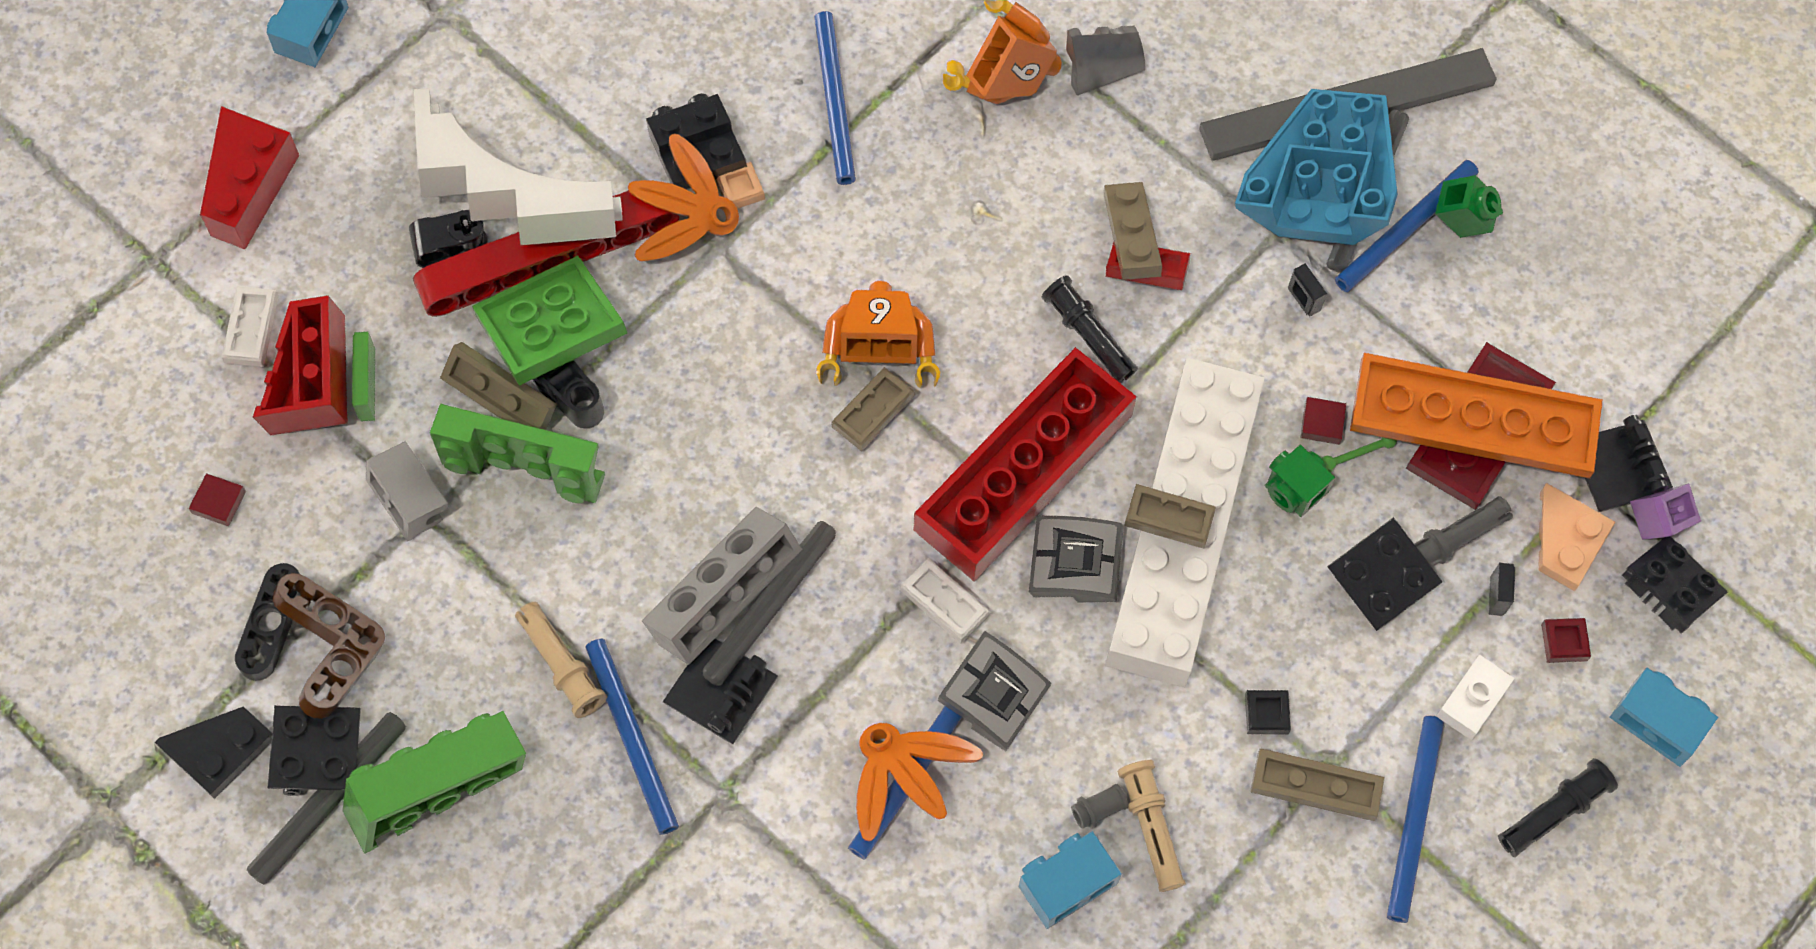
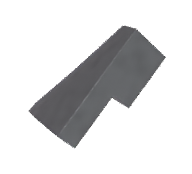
M1135 25L1120 26L1115 29H1110L1108 26L1097 27L1092 35H1082L1078 28L1067 30L1066 52L1072 61L1071 86L1076 95L1145 71L1143 46Z

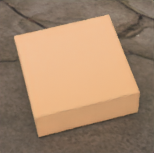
M751 162L746 163L747 167L718 176L719 178L716 179L722 197L731 200L737 209L765 200L764 191Z

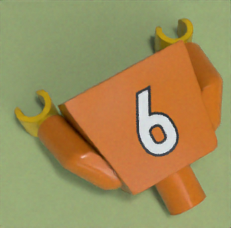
M983 0L989 12L998 13L1003 11L1006 16L997 17L967 75H964V66L960 62L955 60L947 62V71L956 76L943 74L945 88L950 91H956L965 87L967 88V93L994 104H1000L1015 97L1032 96L1037 92L1046 75L1055 76L1061 69V58L1057 54L1056 48L1049 41V31L1036 15L1017 2L1011 4L1007 0Z
M875 281L869 286V290L853 291L849 303L840 306L827 320L822 353H826L825 360L821 361L816 368V374L821 384L823 380L822 375L828 369L836 371L834 385L837 386L841 382L842 374L836 363L837 355L841 356V362L916 364V358L920 357L921 365L916 371L914 380L916 385L921 388V373L923 372L931 373L934 377V387L937 385L940 378V370L936 364L932 363V356H935L933 326L931 321L917 306L911 305L907 292L892 291L889 283Z

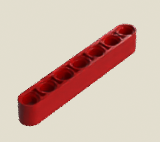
M628 190L612 196L621 198L622 220L615 221L616 237L521 245L520 234L517 232L429 265L414 275L413 282L426 313L432 317L443 316L492 297L576 256H579L582 262L648 238L661 229L678 222L679 214L667 212L649 205L632 195Z

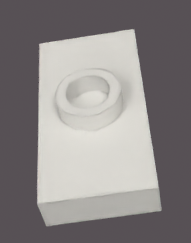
M237 286L221 357L224 363L264 367L279 298L276 290Z
M929 558L900 586V591L960 644L989 615V610Z
M1479 655L1436 717L1472 741L1514 678Z

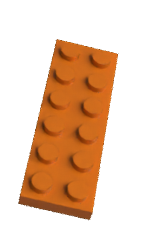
M1363 353L1350 431L1590 478L1595 468L1603 399Z

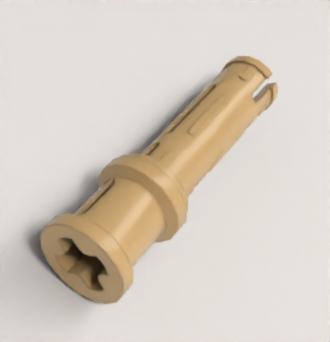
M530 602L521 607V611L516 612L515 618L524 628L554 673L553 684L557 690H563L573 705L572 713L576 718H583L597 711L606 702L607 696L603 690H597L587 675L589 670L586 664L574 659L554 627L546 618L538 602Z
M1143 760L1126 765L1117 772L1119 778L1124 779L1131 800L1128 804L1129 811L1132 812L1133 816H1138L1147 851L1159 885V892H1166L1180 888L1186 883L1183 880L1161 809L1165 806L1166 800L1164 794H1159L1152 772L1155 768L1153 760Z

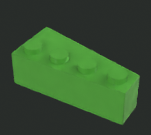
M504 711L492 716L489 713H485L472 719L467 724V727L453 733L451 730L442 731L434 735L423 746L416 749L405 747L392 754L386 762L376 766L366 764L354 770L350 777L346 778L342 811L364 854L378 847L375 839L391 830L395 831L396 835L399 836L413 828L412 824L423 813L430 811V813L439 815L452 808L451 806L461 798L460 794L467 791L470 796H474L521 771L526 752Z

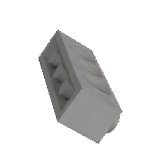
M756 506L642 622L660 647L689 665L798 555L802 548L786 523Z

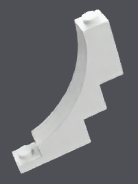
M429 88L414 89L417 169L422 198L467 194L471 221L518 217L521 245L616 237L615 221L622 220L621 198L612 197L611 181H568L529 173L513 167L480 148L462 130L452 113H440L439 103L431 104Z

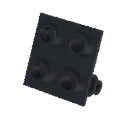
M1631 415L1625 418L1623 426L1599 432L1594 473L1590 478L1585 477L1598 512L1631 504L1630 501L1673 488L1645 420H1640L1638 415Z
M1394 517L1327 566L1376 631L1443 582Z
M1671 536L1664 537L1630 564L1622 574L1627 580L1625 585L1639 598L1645 595L1648 590L1651 592L1642 601L1644 604H1647L1654 597L1659 600V603L1651 610L1653 613H1656L1663 605L1666 607L1658 616L1672 631L1676 628L1681 634L1697 618L1728 593L1718 583L1717 579L1707 572Z
M715 638L686 666L663 700V703L734 745L778 678V675L765 668L767 663L762 658L753 655L751 659L743 656L722 685L716 686L704 678L703 668L723 644Z
M274 705L267 788L283 789V794L287 796L300 795V789L345 790L346 778H349L350 774L357 769L361 708L337 707L329 717L320 719L308 716L302 711L300 706Z

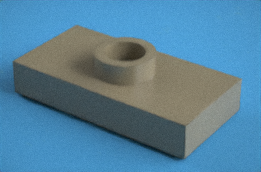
M884 367L831 422L832 428L862 452L914 397V390Z
M1136 484L1124 526L1204 549L1216 506Z

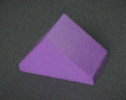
M1689 483L1630 501L1642 540L1672 536L1701 522Z

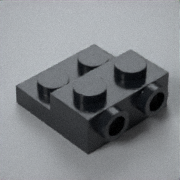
M700 93L691 97L686 105L674 109L670 106H662L657 108L651 117L646 118L649 137L670 184L680 186L686 190L691 188L682 175L671 152L669 137L672 134L680 135L700 152L706 160L715 180L719 178L718 176L747 167L746 158L732 131L730 118L718 94L708 96L707 94Z

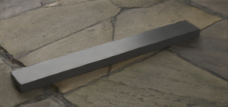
M1480 48L1325 90L1386 95L1388 114H1390L1392 110L1401 111L1494 86L1497 78L1484 49ZM1306 95L1201 122L1199 130L1211 160L1214 161L1266 147Z

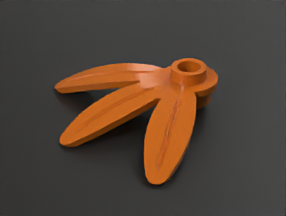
M672 134L669 137V146L682 175L696 194L680 186L654 180L630 182L628 190L632 195L649 205L674 214L688 216L689 218L675 222L648 238L635 251V257L639 261L655 260L675 254L699 240L707 231L718 236L729 234L736 228L739 221V213L735 204L728 198L719 196L714 176L706 160L691 143L678 134ZM717 209L724 211L726 215L725 222L717 218Z
M877 723L869 726L862 733L859 740L861 752L868 759L864 765L857 791V819L862 838L866 841H872L878 834L887 802L889 772H891L905 794L917 806L936 819H944L947 815V810L939 789L928 772L911 756L943 762L974 763L982 759V750L964 739L945 733L918 731L900 734L896 727L888 723ZM880 739H885V741H883L882 743H875Z

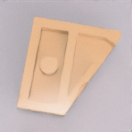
M1546 483L1540 492L1542 520L1539 523V538L1541 540L1539 571L1575 591L1610 533L1615 521Z

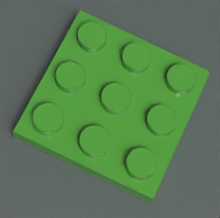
M579 256L472 306L476 318L518 385L535 379L627 334L624 321Z

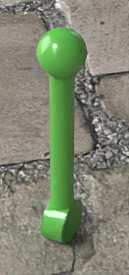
M1382 437L1379 441L1334 458L1328 455L1324 456L1322 460L1326 465V469L1331 473L1338 464L1382 447L1393 448L1397 444V440Z

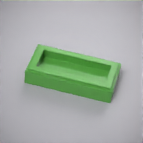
M369 331L354 332L352 405L360 421H375V346Z

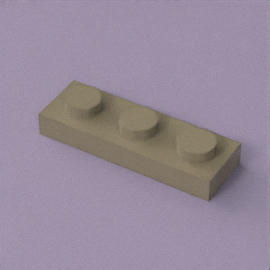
M1143 182L1104 185V199L1122 280L1160 277L1162 263Z
M463 342L453 345L440 376V379L504 420L546 430L557 406L556 403L527 384L518 385L512 374Z
M1260 748L1257 753L1250 792L1375 821L1378 817L1385 777Z

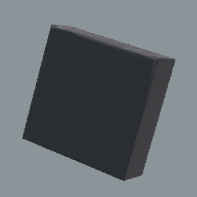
M1306 263L1293 270L1288 290L1306 315L1310 317L1321 311L1327 293Z
M1499 562L1490 576L1489 615L1503 616L1514 602V564Z
M1247 690L1245 693L1247 734L1289 735L1291 726L1288 690Z

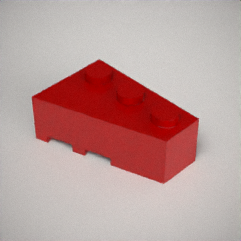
M221 106L200 216L211 237L244 250L247 248L299 157L290 132Z
M329 295L290 301L275 346L278 352L272 371L267 370L264 380L267 386L261 405L255 407L253 418L270 436L348 423L345 315Z

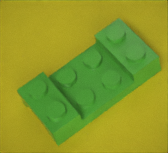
M444 404L439 405L430 430V435L441 464L454 473L466 474L470 471L480 474L485 460H488L491 465L500 469L508 470L512 466L524 469L528 474L536 478L549 479L551 476L557 494H560L563 499L569 502L581 504L584 501L592 503L597 501L605 477V471L594 469L599 447L598 443Z

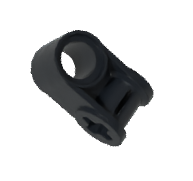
M461 210L437 217H425L409 225L415 263L421 268L472 250L469 248V243H472L473 249L488 243L483 221H471L470 210ZM463 220H467L468 226H464Z
M574 360L532 379L539 391L556 403L557 407L575 426L584 429L592 428L603 419L604 406L599 389ZM581 401H592L587 407H576Z

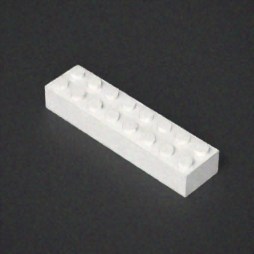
M1186 358L1152 488L1216 506L1204 549L1140 531L1105 666L1186 687L1192 670L1265 377Z

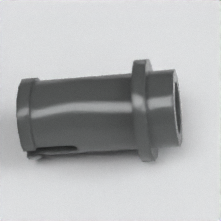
M1114 784L1112 787L1087 799L1082 796L1077 798V803L1071 806V810L1080 828L1089 827L1093 829L1097 826L1096 822L1118 811L1127 809L1128 801L1122 788L1118 784Z

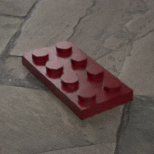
M1488 342L1485 343L1467 373L1547 389H1552L1556 383ZM1420 445L1406 469L1476 510L1506 462Z

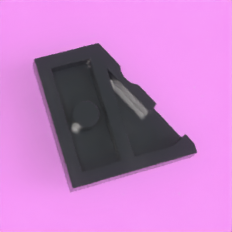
M243 706L159 737L155 744L215 799L271 743L272 732Z

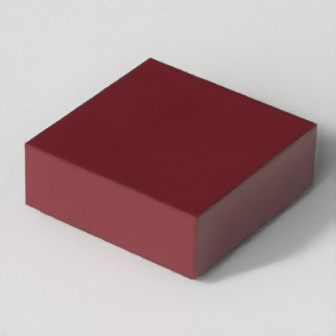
M1307 397L1304 405L1300 438L1340 445L1343 435L1346 403Z
M206 473L188 509L194 515L229 527L246 490L239 484Z
M1585 618L1545 619L1542 622L1547 663L1584 662L1591 658Z

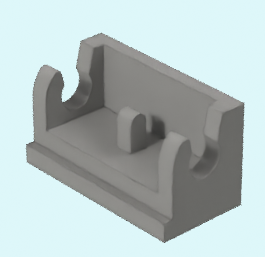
M406 441L366 460V481L407 542L443 520L439 513L447 509L448 502Z

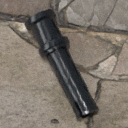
M1068 275L1057 279L1043 292L1041 298L1045 303L1050 302L1063 317L1062 324L1070 330L1075 329L1119 383H1123L1124 379H1129L1138 370V367L1093 315L1092 303L1081 298L1072 287L1073 280Z
M1593 758L1587 763V769L1575 778L1563 780L1559 784L1560 786L1556 794L1528 813L1512 827L1498 835L1502 847L1506 852H1510L1512 857H1517L1528 846L1546 835L1574 813L1584 814L1590 809L1591 802L1605 792H1614L1618 788V784L1608 767L1600 760Z

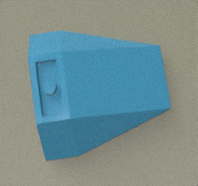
M1311 89L1245 172L1235 201L1236 209L1279 237L1355 245L1388 226L1398 192L1386 95Z

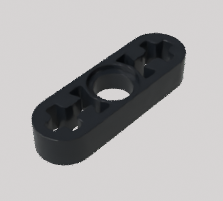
M276 564L266 572L237 647L235 664L243 676L249 680H264L274 672L293 620L281 613L273 602V594L277 587L276 581L279 582L287 574H300L291 564ZM294 590L292 593H288L287 596L294 599L296 596H300V593ZM276 612L281 615V623L275 630L263 631L259 628V621L264 614ZM257 637L263 641L260 653L265 661L264 663H256L254 668H251L246 659L248 656L255 657L257 655L260 645L256 639H253Z

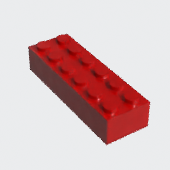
M1075 347L914 512L913 531L975 582L1131 418L1137 396Z

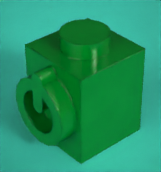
M1476 175L1443 181L1435 215L1460 238L1492 233L1496 218L1503 214L1501 198L1496 188L1486 186Z
M1300 444L1290 454L1285 450L1272 461L1269 466L1272 471L1265 487L1268 489L1271 499L1278 507L1287 513L1294 511L1302 517L1329 493L1335 476L1326 469V465L1319 455L1312 451L1308 452Z

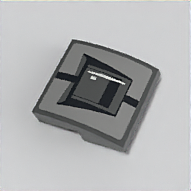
M1037 516L1029 593L1033 597H1073L1077 603L1117 602L1123 524L1086 517Z
M984 631L939 695L938 702L970 722L972 730L1006 752L1052 683L1011 648Z

